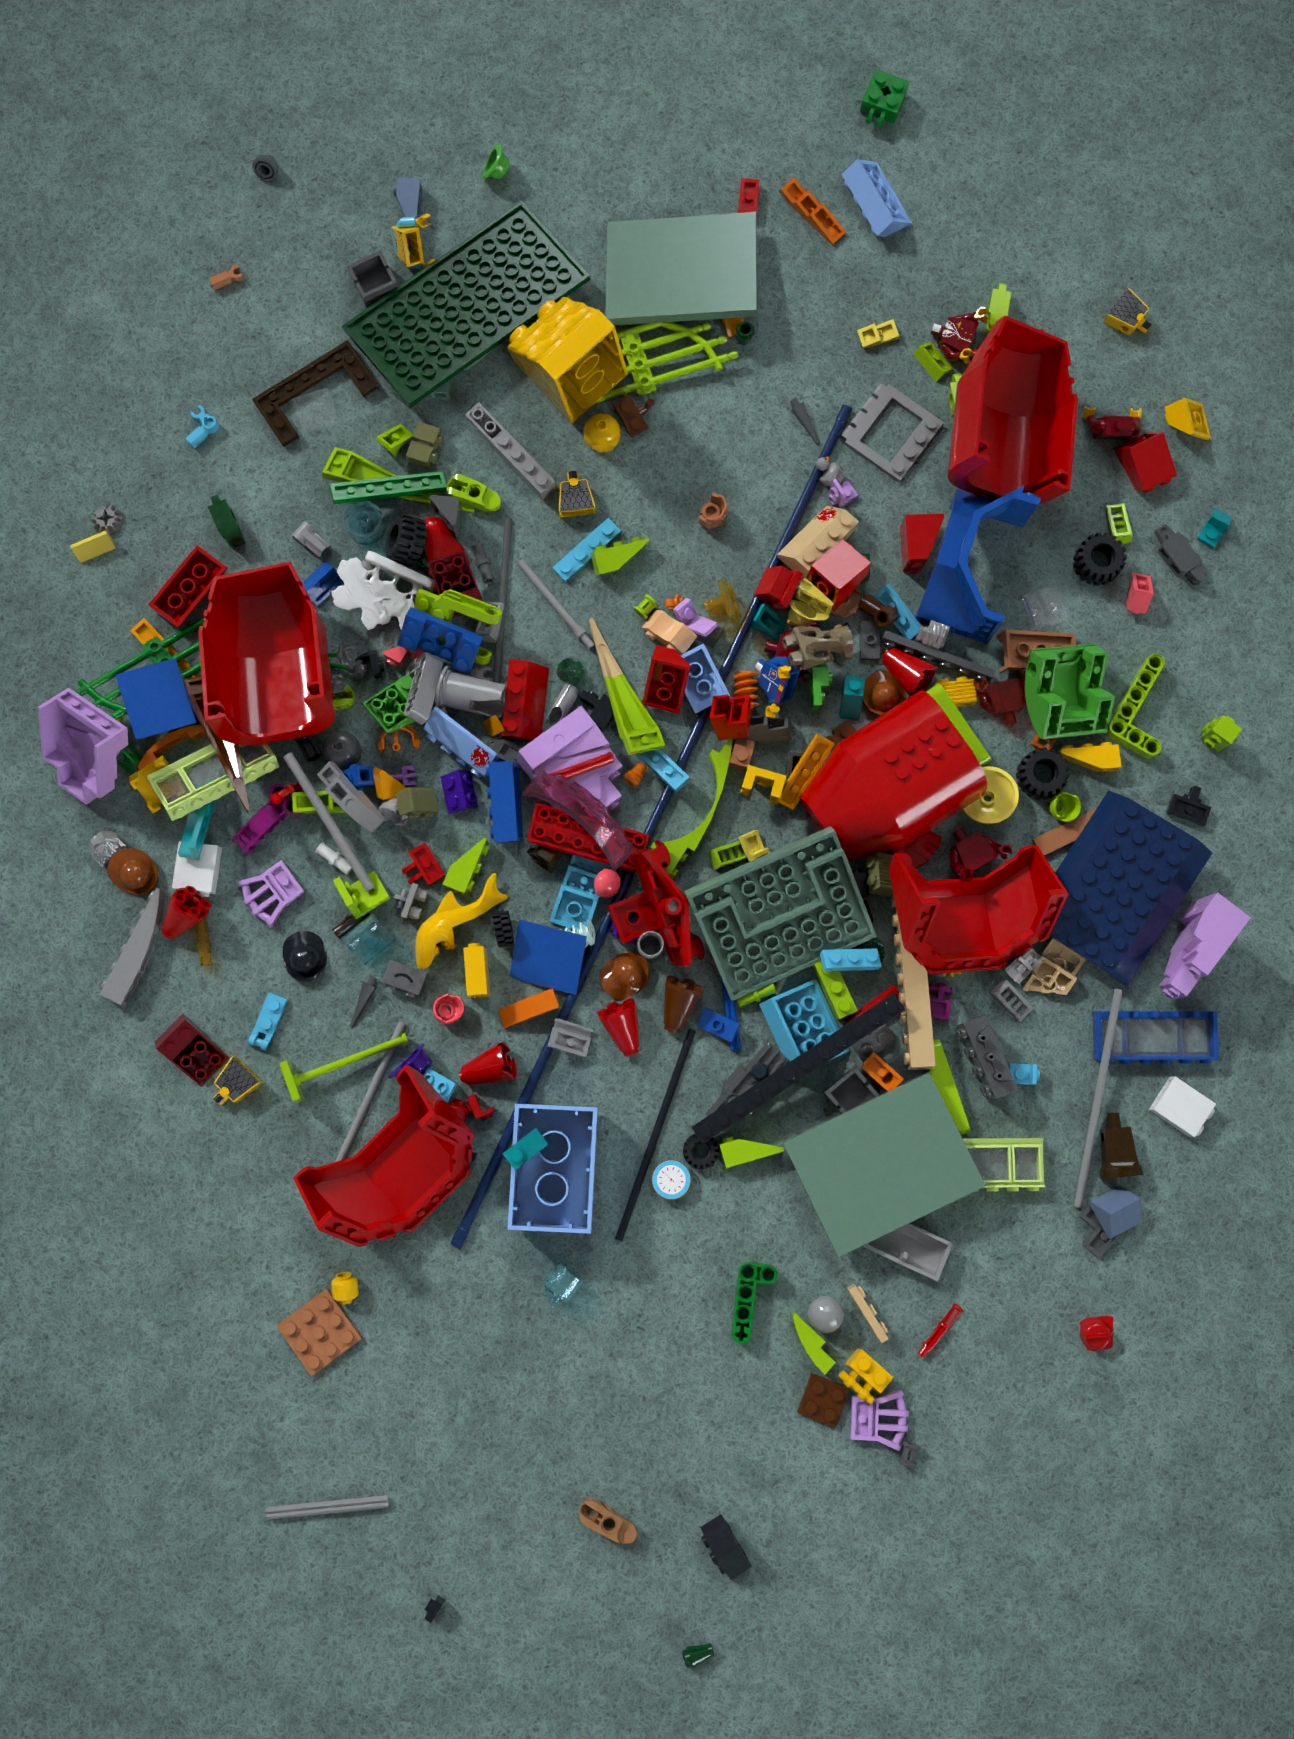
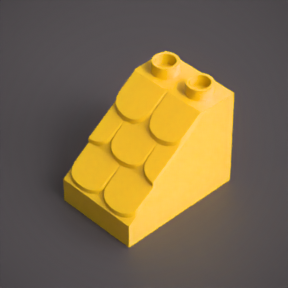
M562 297L557 303L554 300H549L543 304L537 313L539 319L529 328L522 325L515 329L510 335L509 342L511 344L508 345V350L519 368L565 418L573 424L628 375L615 326L600 310L588 307L585 303Z

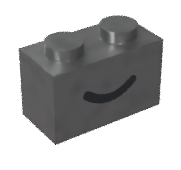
M389 960L381 982L386 984L385 988L396 992L399 988L405 991L404 995L415 998L416 995H422L429 974Z

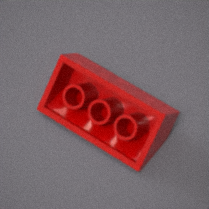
M196 545L148 605L169 623L180 628L210 591L213 578L223 575L228 568Z
M509 659L502 720L504 731L501 732L502 739L531 742L542 734L549 674L548 667L530 661Z

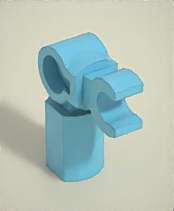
M198 405L201 411L200 414L190 413L193 419L199 421L202 426H198L185 438L194 449L208 437L209 433L213 434L219 429L216 419L206 413L201 405Z

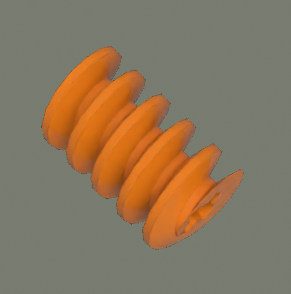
M752 671L736 672V676L733 677V681L736 682L734 689L737 690L734 692V696L750 695V712H756L754 707L759 706V703L753 702V700L759 698V695L753 694V692L758 691V688L753 687V684L758 683V680L752 679V677L758 674Z

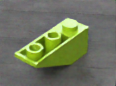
M640 536L632 538V542L627 544L624 541L613 543L614 547L607 548L606 545L595 547V551L590 553L595 574L600 575L618 570L649 542V538L643 540V537Z
M487 838L479 841L450 866L443 882L444 887L467 895L468 891L471 892L473 890L475 873L479 874L482 868L481 858L483 855H487L490 848Z

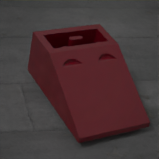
M464 550L427 562L439 595L444 591L452 589L482 601ZM454 611L453 618L464 614Z
M184 1014L154 1042L156 1049L200 1087L229 1059Z

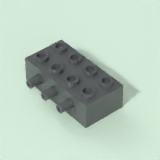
M986 1014L957 1025V1037L960 1041L963 1040L966 1046L964 1053L968 1060H972L974 1065L972 1072L975 1078H979L981 1081L980 1090L984 1097L987 1096L988 1099H998L1017 1091L1016 1083L1013 1080V1076Z

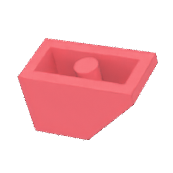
M1131 573L1126 599V607L1130 612L1146 614L1154 594L1151 576Z

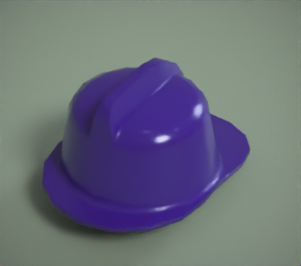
M424 1044L419 1045L410 1057L388 1075V1078L397 1075L406 1064L423 1075L426 1069L432 1065V1060L423 1051Z

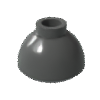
M260 155L253 161V171L260 179L272 181L277 177L278 165L273 156Z

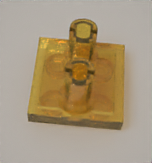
M725 578L720 579L718 584L721 594L719 597L704 601L706 611L709 617L726 612L732 625L740 624L739 617L742 616L737 602H733L736 599L734 589L731 583H727Z

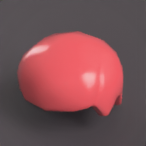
M603 868L597 874L594 881L595 894L603 898L615 896L621 886V879L618 873L608 868Z
M442 995L436 999L433 1005V1015L443 1024L457 1022L464 1013V1003L458 995Z

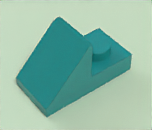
M1214 508L1197 540L1213 549L1223 532L1229 527L1232 517Z
M535 1128L506 1150L503 1155L514 1170H516L549 1144L537 1128Z

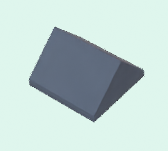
M1122 1186L1088 1202L1109 1239L1142 1222L1141 1198Z

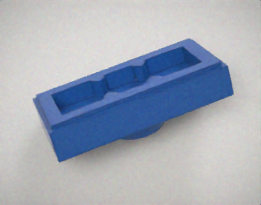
M704 1008L697 1026L723 1039L734 1042L741 1024L709 1008Z

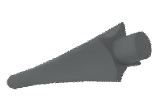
M797 398L790 401L793 408L791 412L804 426L815 444L820 445L804 401L799 403Z
M369 976L367 982H362L350 1027H354L362 1010L377 987L374 985L377 978Z

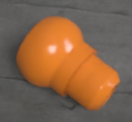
M638 763L630 771L625 772L623 779L630 786L637 787L640 785L647 767L642 763Z

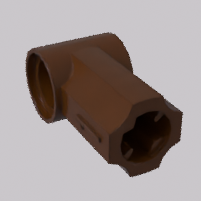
M868 593L864 595L858 604L859 609L872 617L880 627L889 625L897 620L898 612L894 607L884 605Z

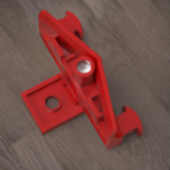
M656 840V848L642 850L631 855L644 892L611 904L607 908L614 927L618 932L617 935L620 943L640 937L647 931L659 929L671 965L688 966L692 964V957L697 956L699 960L704 958V946L696 934L690 933L688 899L662 867L661 863L665 868L670 865V854L666 845L662 841ZM631 912L637 915L635 923H631L628 920V915Z

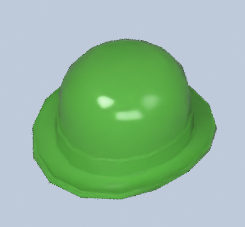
M496 144L489 155L482 174V179L484 180L488 177L502 179L509 169V159L502 153L500 144Z

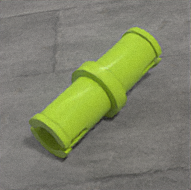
M774 983L738 998L737 1002L740 1008L755 1001L760 1002L762 998L777 993Z

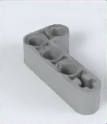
M423 653L413 660L406 670V675L409 674L413 680L404 715L421 725L426 723L430 716L443 666L441 661L428 653Z

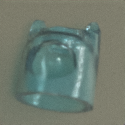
M558 1262L543 1283V1296L549 1297L551 1299V1307H555L559 1303L568 1302L584 1282L565 1264Z

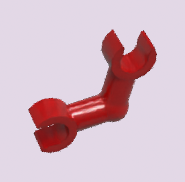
M299 782L288 784L280 792L274 793L269 798L273 804L278 805L290 793L301 792L300 790L303 788Z

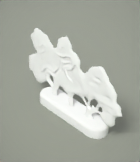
M372 551L367 552L365 560L375 566L373 570L367 571L356 557L348 561L341 560L337 573L344 582V585L338 586L332 591L334 605L348 611L361 607V620L368 630L375 628L377 624L389 623L393 616L398 618L399 626L402 630L410 607L414 608L413 598L414 595H417V591L420 588L430 592H436L437 590L434 580ZM382 569L395 575L393 580L381 581L379 579V570ZM368 575H372L370 580H367ZM399 578L413 584L411 592L401 593L397 590L396 584ZM411 595V598L406 599V596Z

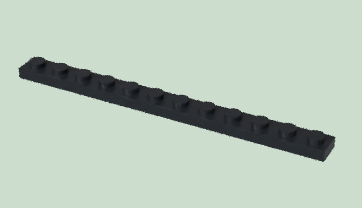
M893 993L691 1128L700 1142L704 1144L905 1011V1008L895 993Z

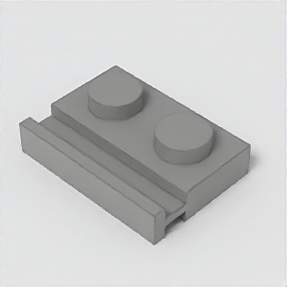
M556 1018L548 1047L580 1057H586L593 1029Z

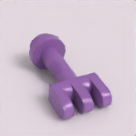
M415 766L401 767L402 773L390 774L397 781H403L405 787L417 786V781L408 780L416 778L415 773L408 774V771H415Z

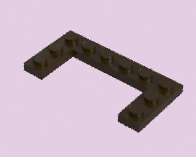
M348 340L252 399L283 447L299 438V435L280 407L340 369L344 368L363 397L379 388L377 382Z

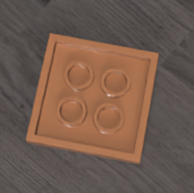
M328 1288L277 1325V1328L311 1377L362 1339L338 1302L333 1299Z

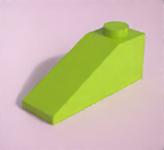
M733 1136L722 1139L723 1143L719 1144L725 1168L784 1152L783 1147L742 1139L734 1140Z

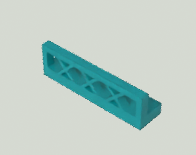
M208 779L207 784L214 781V779ZM197 785V788H196V789H198V788H200V787H202V786H204V785ZM216 800L189 813L178 851L179 857L200 858Z

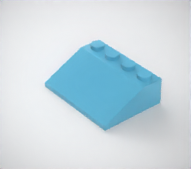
M817 979L759 1004L781 1053L789 1059L787 1063L839 1030ZM847 1048L846 1050H844L843 1052H841L840 1054H838V1055L835 1056L834 1058H836V1057H838V1056H840V1055H842V1054H845V1053L849 1052V1049Z

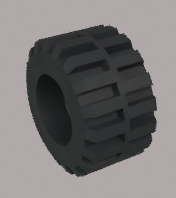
M398 514L388 531L385 545L386 557L396 563L413 567L421 557L427 537L426 522L406 514Z
M1099 532L1095 536L1093 534L1081 543L1073 557V560H1075L1073 567H1077L1075 572L1077 575L1079 573L1082 575L1080 577L1082 581L1086 578L1088 580L1087 584L1095 582L1094 586H1099L1100 583L1105 585L1113 581L1122 571L1126 564L1124 561L1127 559V555L1124 554L1126 549L1121 547L1122 542L1120 540L1118 542L1115 540L1116 536L1109 537V533L1102 535ZM1100 551L1104 553L1109 560V566L1100 567L1096 565L1091 559V552Z
M1043 747L1040 750L1037 748L1020 761L1017 767L1016 778H1019L1017 784L1018 786L1022 785L1023 788L1021 790L1023 793L1027 791V796H1035V799L1043 798L1044 800L1053 797L1067 785V779L1070 777V773H1067V771L1070 770V767L1065 765L1067 760L1060 757L1062 755L1060 752L1056 754L1054 753L1055 749L1047 750V747ZM1044 764L1051 769L1053 774L1051 783H1041L1035 778L1033 773L1034 765Z

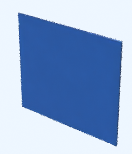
M175 658L115 675L136 740L196 723Z
M519 919L510 977L576 995L587 936Z

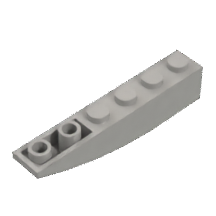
M477 403L465 414L466 418L494 451L542 501L557 490L555 480L480 403Z
M156 888L155 891L150 893L148 897L149 902L146 908L141 910L137 925L133 926L130 930V938L127 944L121 947L120 957L117 962L115 961L110 968L111 973L108 979L103 981L99 995L119 1005H127L153 952L163 912L164 891Z

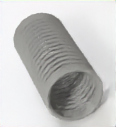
M655 931L643 933L637 943L639 954L646 959L658 957L664 947L662 936ZM647 936L656 937L661 944L660 951L654 955L645 954L640 948L641 940Z

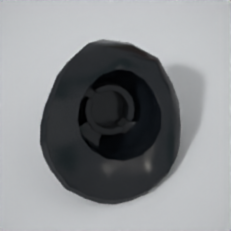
M298 931L290 935L284 942L283 962L288 974L292 978L299 981H311L324 970L327 963V951H325L324 943L318 935L310 931Z

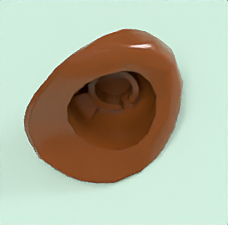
M881 670L874 672L865 680L863 703L873 714L881 716L905 700L904 689L889 671Z
M124 848L115 853L108 863V876L121 890L140 896L149 893L156 887L158 868L152 858L144 851L135 848Z
M624 952L616 955L603 965L600 971L602 988L607 994L616 999H627L635 993L638 994L649 980L650 970L648 961L640 954L634 952Z

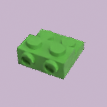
M826 664L812 667L809 674L810 714H818L820 708H823L825 693L827 689H830V684H832V673H828V666Z

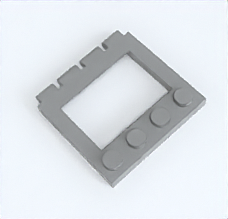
M879 384L872 394L875 398L870 397L861 408L866 414L859 411L850 424L855 429L848 425L840 437L846 440L844 442L846 446L900 483L944 422L888 384L886 387L883 384ZM890 400L921 420L920 424L891 462L860 442L861 438Z

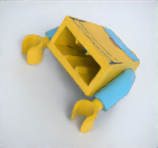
M424 214L419 218L403 217L396 223V226L391 227L395 254L406 267L422 270L435 261V259H431L429 262L424 263L420 230L417 227L418 225L421 228L430 226L432 223H427L425 218L431 216L430 214Z

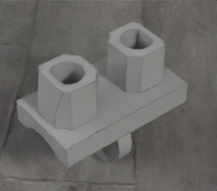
M412 883L407 898L408 890L403 889L401 895H394V899L399 900L396 907L402 909L405 902L401 914L403 919L420 920L423 910L414 907L416 900L426 903L429 893L421 889L419 885Z
M1032 948L1019 958L1016 957L1004 972L1019 985L1043 958Z

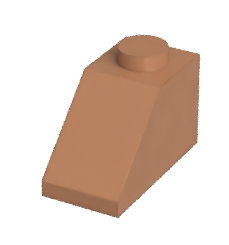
M736 738L729 767L747 771L756 741Z

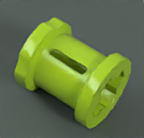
M647 594L644 596L645 599L633 608L644 620L648 618L647 615L654 608L659 606Z

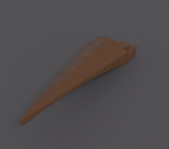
M202 677L184 680L190 704L245 811L249 814V803L238 744L219 738L206 723Z

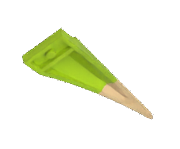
M591 617L589 623L616 725L628 755L662 749L665 743L659 727L633 691L610 652L594 619Z

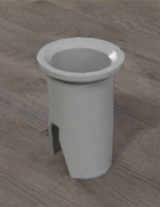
M445 666L437 684L435 706L440 710L446 706L487 717L496 715L500 720L504 711V703L499 700L507 685L454 673L450 666Z

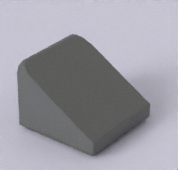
M718 626L706 637L698 634L697 639L713 649L724 629Z

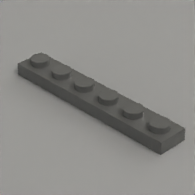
M885 631L881 643H884V646L889 649L898 648L912 656L913 654L920 656V659L931 663L933 661L939 663L941 668H953L957 670L958 674L963 676L972 675L979 682H990L995 673L993 669L889 631Z

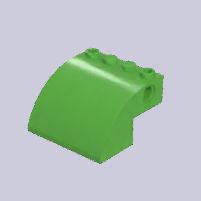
M1097 644L1029 650L1025 673V697L1031 722L1041 739L1108 732L1115 696L1101 688L1109 653L1098 647Z

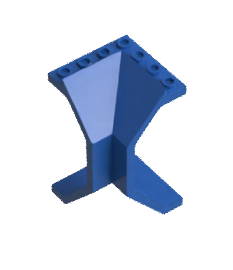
M1024 485L995 501L956 489L949 507L951 514L920 607L915 616L918 622L929 625L930 621L933 620L950 626L949 632L983 643L990 641L1003 623L1005 615L991 611L986 607L967 561L979 522L985 518H992L1023 528L1036 507L1039 506L1041 498L1036 497L1033 493H1023Z

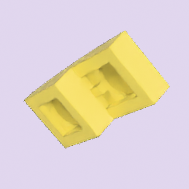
M894 319L877 326L874 323L857 330L863 349L900 339Z
M752 830L738 837L750 862L770 853L769 848H764L758 830Z

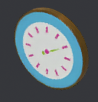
M675 1159L664 1160L652 1172V1187L656 1194L663 1199H679L690 1189L691 1173L681 1161Z

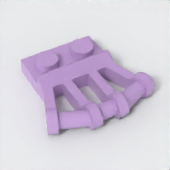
M282 860L261 875L238 882L239 887L242 888L245 905H249L254 917L257 916L267 922L269 927L274 926L286 906L305 893ZM261 881L266 882L265 885L251 894L249 885ZM271 889L274 895L258 906L255 900ZM279 900L280 903L271 916L264 912L267 907Z
M899 1389L880 1397H874L875 1399L871 1404L861 1400L858 1396H852L850 1439L878 1441L900 1451L902 1447L900 1444L905 1432L908 1431L906 1417L909 1416V1410L906 1409L902 1397L904 1395L903 1390ZM895 1399L898 1409H881L879 1404ZM879 1415L898 1416V1424L878 1423ZM878 1430L897 1431L893 1441L878 1435Z

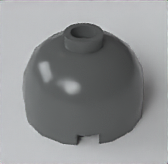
M346 731L331 733L322 744L324 760L327 763L334 761L340 770H346L350 765L358 763L361 757L360 742L354 735Z

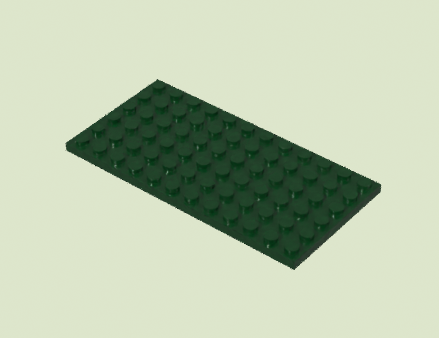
M521 200L342 325V328L411 408L508 339L519 326H526L535 320L539 309L547 301L554 300L557 303L562 297H567L590 280V275Z

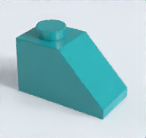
M845 675L840 718L859 720L865 677Z

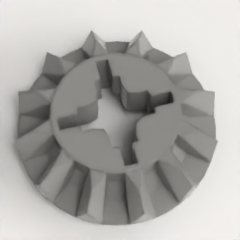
M105 504L101 507L97 506V510L92 512L93 517L91 521L99 533L106 531L108 534L115 533L122 525V513L114 505ZM106 513L109 517H111V519H108L107 525L105 521L102 520L103 518H105Z

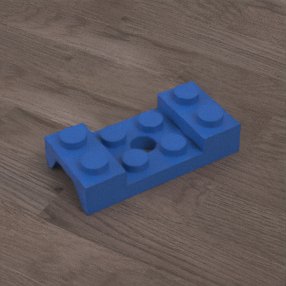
M410 607L405 616L397 645L412 652H416L417 649L423 650L452 662V668L470 675L484 637ZM437 636H442L446 642L440 641Z

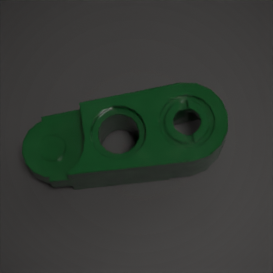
M218 494L210 497L213 505L208 506V509L222 537L232 548L245 544L244 536L226 499L221 501Z

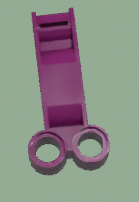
M280 783L273 784L269 789V795H273L279 789H284L285 786ZM290 794L278 805L273 804L269 800L232 837L231 841L233 843L236 842L244 850L243 853L247 855L265 838L264 836L267 833H270L280 824V820L283 821L288 815L297 817L302 813L290 811L289 807L293 803Z

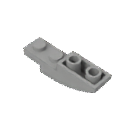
M329 761L317 774L327 786L325 791L366 830L373 833L385 820L363 791L357 790L334 761Z

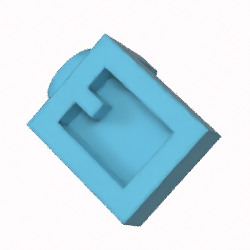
M1009 1063V1069L1016 1084L1036 1085L1037 1081H1039L1040 1070L1037 1069V1064Z

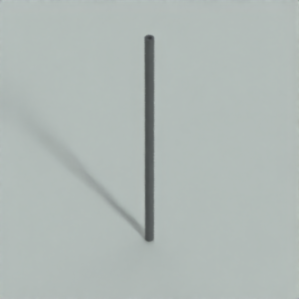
M505 518L499 589V603L504 604L498 639L495 644L493 682L496 683L501 681L512 530L511 518Z

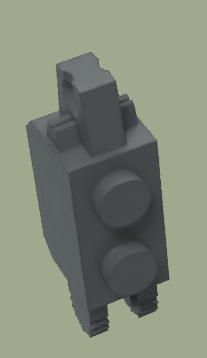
M1166 524L1158 528L1154 532L1161 544L1158 548V553L1175 576L1181 578L1185 576L1194 585L1203 581L1205 573L1199 565L1202 560L1199 553L1189 545L1186 536L1180 532L1175 534Z

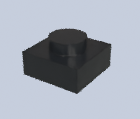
M439 1595L435 1600L431 1598L424 1609L427 1611L424 1619L432 1623L445 1599Z

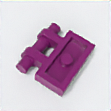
M928 983L929 991L937 993L936 998L929 997L931 1018L947 1021L949 1019L951 1000H945L944 994L951 995L953 988L947 987L942 983H938V985Z

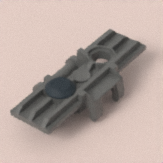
M767 1041L746 1067L739 1062L736 1065L737 1068L728 1079L723 1080L722 1084L727 1089L705 1115L709 1116L727 1104L730 1097L741 1095L783 1067L789 1059ZM732 1124L731 1126H729L728 1128H726V1129L723 1130V1131H724L725 1133H727L728 1130H729L734 1124Z

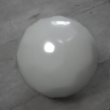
M820 1296L809 1305L808 1320L817 1331L831 1333L837 1330L843 1323V1307L835 1298Z

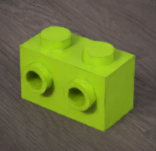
M1222 715L1218 719L1214 718L1202 728L1201 732L1203 734L1200 739L1203 740V744L1206 747L1214 748L1220 752L1233 743L1242 731V728L1235 724L1236 722L1231 717Z

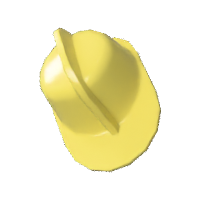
M791 600L789 603L791 607L787 620L789 625L805 627L812 622L824 621L829 618V615L802 601Z

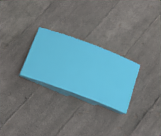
M573 855L561 885L550 922L569 927L570 929H572L574 924L580 929L581 922L587 926V920L592 921L600 896L595 894V878L603 868L610 869L611 865Z

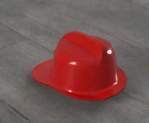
M1112 1316L1091 1317L1080 1322V1337L1087 1350L1098 1351L1113 1348L1114 1331Z

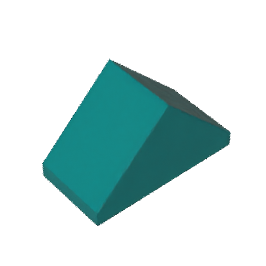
M762 604L753 619L751 628L778 641L780 634H782L787 624L765 604Z

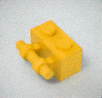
M858 1348L845 1363L851 1370L850 1374L842 1370L838 1375L844 1381L843 1384L846 1387H851L861 1400H865L869 1404L875 1399L869 1393L870 1390L873 1389L881 1394L893 1379V1376L864 1350ZM857 1376L866 1383L863 1387L855 1381Z

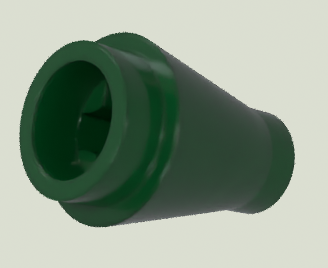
M742 322L736 327V335L741 345H747L754 335V327L749 322Z
M711 1643L688 1646L682 1651L686 1667L695 1668L710 1657H713L714 1652Z

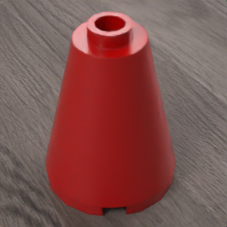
M896 648L887 649L882 655V664L909 696L914 695L923 687L926 689L936 674L933 670L937 669V667Z
M505 1042L498 1043L463 1065L461 1071H459L461 1081L465 1082L466 1085L516 1080L517 1067L514 1058L511 1060L508 1052L511 1051L509 1046Z

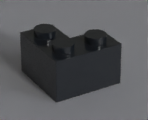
M722 1514L700 1527L704 1534L701 1539L707 1549L710 1547L712 1552L709 1555L713 1563L718 1566L722 1575L726 1573L730 1580L752 1567L745 1551L736 1540Z

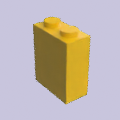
M480 943L468 944V947L463 948L467 996L470 998L491 997L487 949L480 945Z

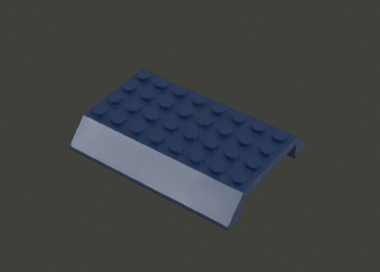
M1108 791L1055 872L1069 895L1049 937L1110 974V977L1127 987L1209 860L1212 852L1197 838L1130 798Z

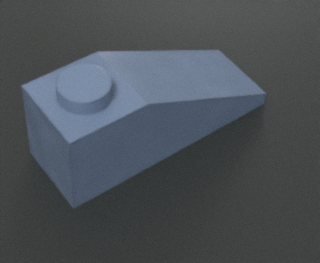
M398 177L397 185H394V196L398 199L404 217L419 218L422 196L421 180L418 178Z

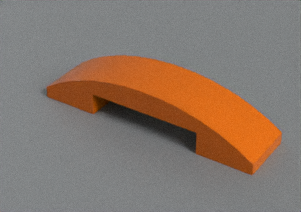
M202 725L187 726L161 738L146 752L138 768L142 769L156 760L159 755L188 737L194 742L204 737L206 733Z

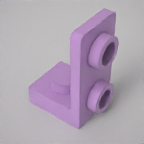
M836 479L832 481L828 493V499L832 505L836 504L838 508H841L858 497L857 492L848 480L842 484H839Z
M685 598L673 608L677 621L684 623L696 634L706 637L718 627L717 622L697 615L691 599Z

